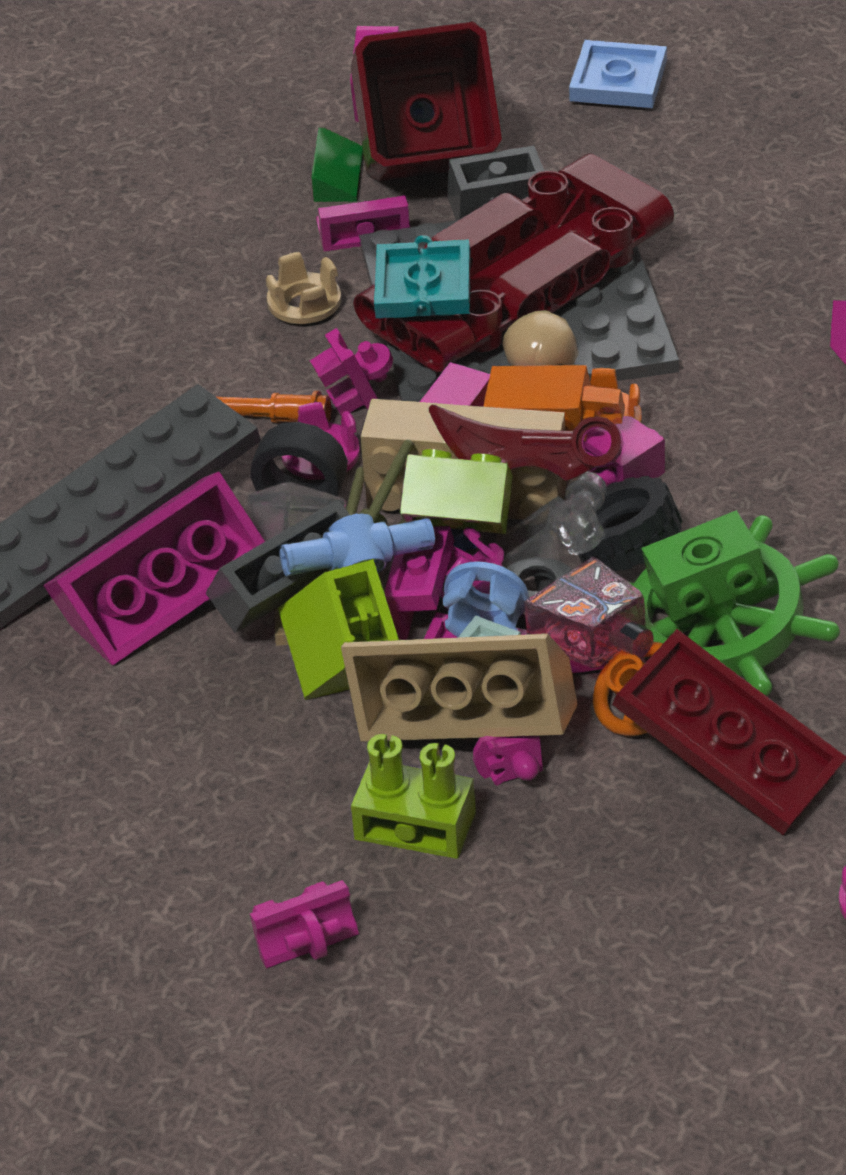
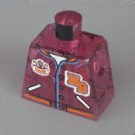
M595 557L585 561L524 601L527 635L549 634L570 660L588 667H600L621 653V651L642 658L649 652L653 644V632L646 628L645 604L641 591Z

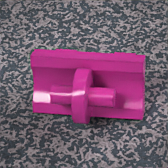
M335 328L325 334L331 347L309 361L325 388L347 375L348 378L326 390L342 417L343 412L349 411L351 413L363 405L368 410L371 399H378L368 380L384 381L387 377V372L392 367L393 357L387 346L380 343L371 344L369 341L360 343L358 351L354 355L348 349L339 330Z
M343 880L330 885L323 881L306 887L304 892L295 898L281 903L270 900L253 907V913L249 914L259 955L266 968L310 953L312 958L317 960L327 956V946L359 934L351 909L349 889Z

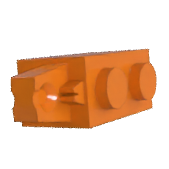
M587 365L492 366L483 407L565 412V431H573L579 422L588 417L595 416L607 418L614 424H622L625 410L623 395L620 389L591 386Z

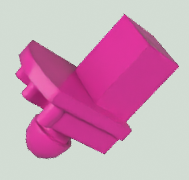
M484 736L479 738L473 750L472 760L476 770L485 779L491 777L496 786L515 778L530 781L537 776L538 772L543 771L539 736Z

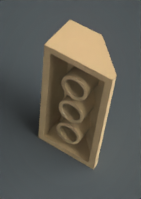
M549 634L347 642L341 646L360 741H369L378 734H387V741H390L392 735L397 736L401 740L563 735L577 707L569 657Z

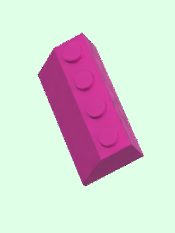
M218 471L203 477L44 584V587L69 625L112 666L209 599L206 591L218 570L265 541Z

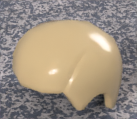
M547 310L535 311L519 318L509 327L504 335V351L508 363L512 366L574 365L578 357L575 336L566 319Z

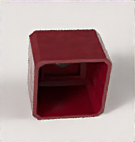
M465 22L364 36L356 46L351 63V74L365 168L369 176L380 182L449 172L450 159L496 152L502 141L487 35L483 28L475 22ZM417 101L429 103L434 110L433 119L427 123L416 122L410 115L411 105Z

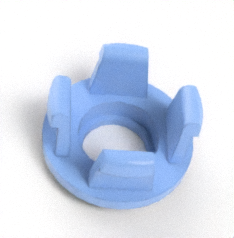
M467 562L456 566L448 573L444 584L445 595L443 597V605L447 608L449 607L445 627L458 638L472 619L478 616L518 631L515 626L518 618L524 613L529 599L526 585L515 573L493 563ZM473 582H490V595L476 590L472 585Z

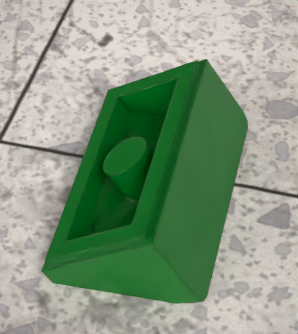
M318 128L312 169L314 202H357L363 157L362 145L325 128Z

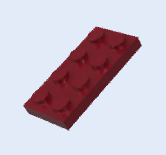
M678 629L672 633L616 694L612 703L615 708L783 836L839 771L846 760L844 754Z

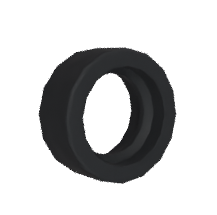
M302 422L281 423L269 429L261 439L251 463L250 478L257 493L275 508L314 514L337 499L346 476L348 461L343 447L331 434L319 427ZM287 455L304 458L314 464L323 473L325 479L317 482L296 480L283 473L275 464L273 458Z

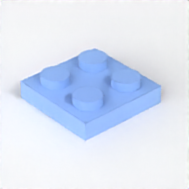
M585 40L569 86V101L653 108L667 62V47Z

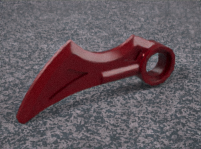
M432 404L429 406V413L439 433L458 459L471 460L473 454H490L500 457L502 459L501 463H508L510 470L524 466L539 467L557 474L565 481H569L594 468L607 467L614 463L621 455L624 445L623 436L619 428L607 418L599 416L584 419L579 422L573 431L522 429L486 424L461 416ZM594 428H602L608 431L611 436L610 449L602 456H591L584 449V437L588 431Z

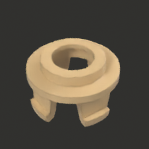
M300 252L290 253L278 259V281L273 275L266 277L268 309L276 318L294 324L318 322L331 316L340 306L341 290L335 280L338 272L335 264L328 257L321 260L319 274L306 271ZM301 295L299 308L289 305L293 298Z

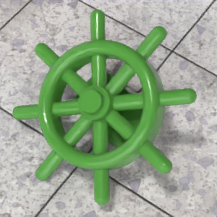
M737 510L642 547L646 569L640 574L635 583L604 577L599 579L595 586L597 594L601 597L613 598L615 600L635 597L634 599H629L631 601H626L628 621H634L649 629L642 631L635 640L624 634L614 638L616 644L612 648L610 647L613 646L614 641L611 639L612 643L607 647L610 648L608 653L617 646H622L610 653L607 657V663L612 658L610 656L624 646L627 648L631 645L648 641L664 643L676 629L682 633L691 630L688 636L691 640L740 677H744L748 683L764 695L769 696L772 692V683L763 667L777 659L789 647L796 636L827 642L835 641L839 637L840 629L835 622L803 616L804 605L800 587L836 572L839 566L838 559L832 554H825L793 567L782 553L764 544L772 530V520L768 516L760 515L754 519L748 530ZM613 582L622 583L623 586L627 587L626 589L625 587L620 588L622 585L619 584L620 586L614 587L609 593H606H612L613 595L611 596H614L613 592L616 593L618 590L616 588H619V590L625 589L622 595H616L615 597L605 595L602 589ZM779 595L775 610L752 606ZM656 608L665 609L669 617L652 623ZM741 625H746L758 629L744 637L739 628ZM710 639L722 640L724 643L723 645L706 647Z

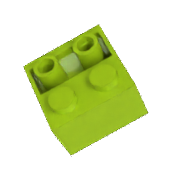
M374 559L324 572L278 607L279 616L305 700L349 690L341 651L343 643L399 640Z

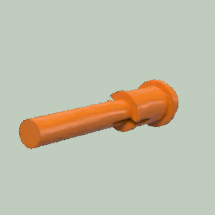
M313 391L312 395L273 393L271 398L217 397L241 416L272 418V423L298 422V407L313 402L322 403L328 423L331 418L330 396L322 395L321 391Z

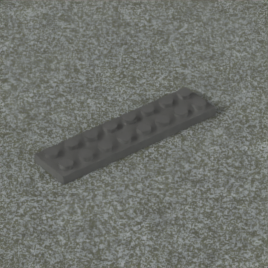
M197 384L0 523V629L49 594L44 584L203 477L222 470L261 441L258 428Z

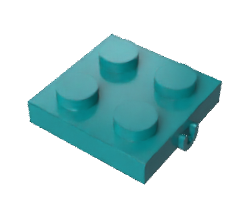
M421 235L414 242L377 244L374 292L376 319L470 314L469 239L432 241L430 237ZM426 242L427 248L421 249L419 243Z

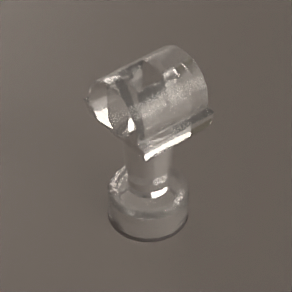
M588 471L569 480L565 494L566 500L558 504L550 514L564 546L573 555L591 551L599 545L602 537H606L596 511L604 504L607 486L605 481L593 472Z

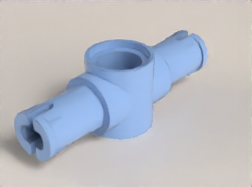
M353 514L334 522L330 526L329 532H324L322 538L281 545L280 562L285 576L326 568L332 571L374 559L377 572L379 573L386 567V562H391L393 556L433 549L435 534L429 518L387 526L385 522L374 523L369 514Z

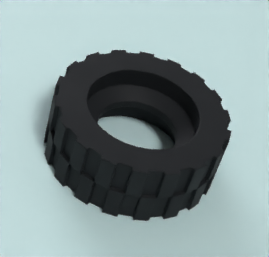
M642 476L641 478L631 477L624 481L614 482L592 493L589 498L580 502L578 507L569 515L570 519L566 522V527L583 566L594 560L597 561L586 567V569L599 563L596 566L602 567L601 572L614 573L618 570L624 571L640 563H645L641 548L680 533L683 521L665 482L662 483L661 479L657 477Z

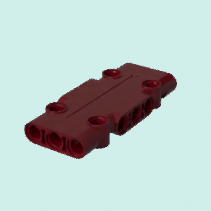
M585 154L559 171H541L531 176L528 181V197L521 200L511 193L501 194L431 238L432 241L469 239L470 314L376 319L374 309L375 284L355 296L353 302L358 319L370 331L435 372H442L450 362L456 363L473 351L488 352L498 348L503 341V332L509 329L519 318L535 311L547 310L553 313L598 284L604 278L609 268L627 265L632 260L633 248L671 225L674 221V210L668 198L659 190L594 154Z

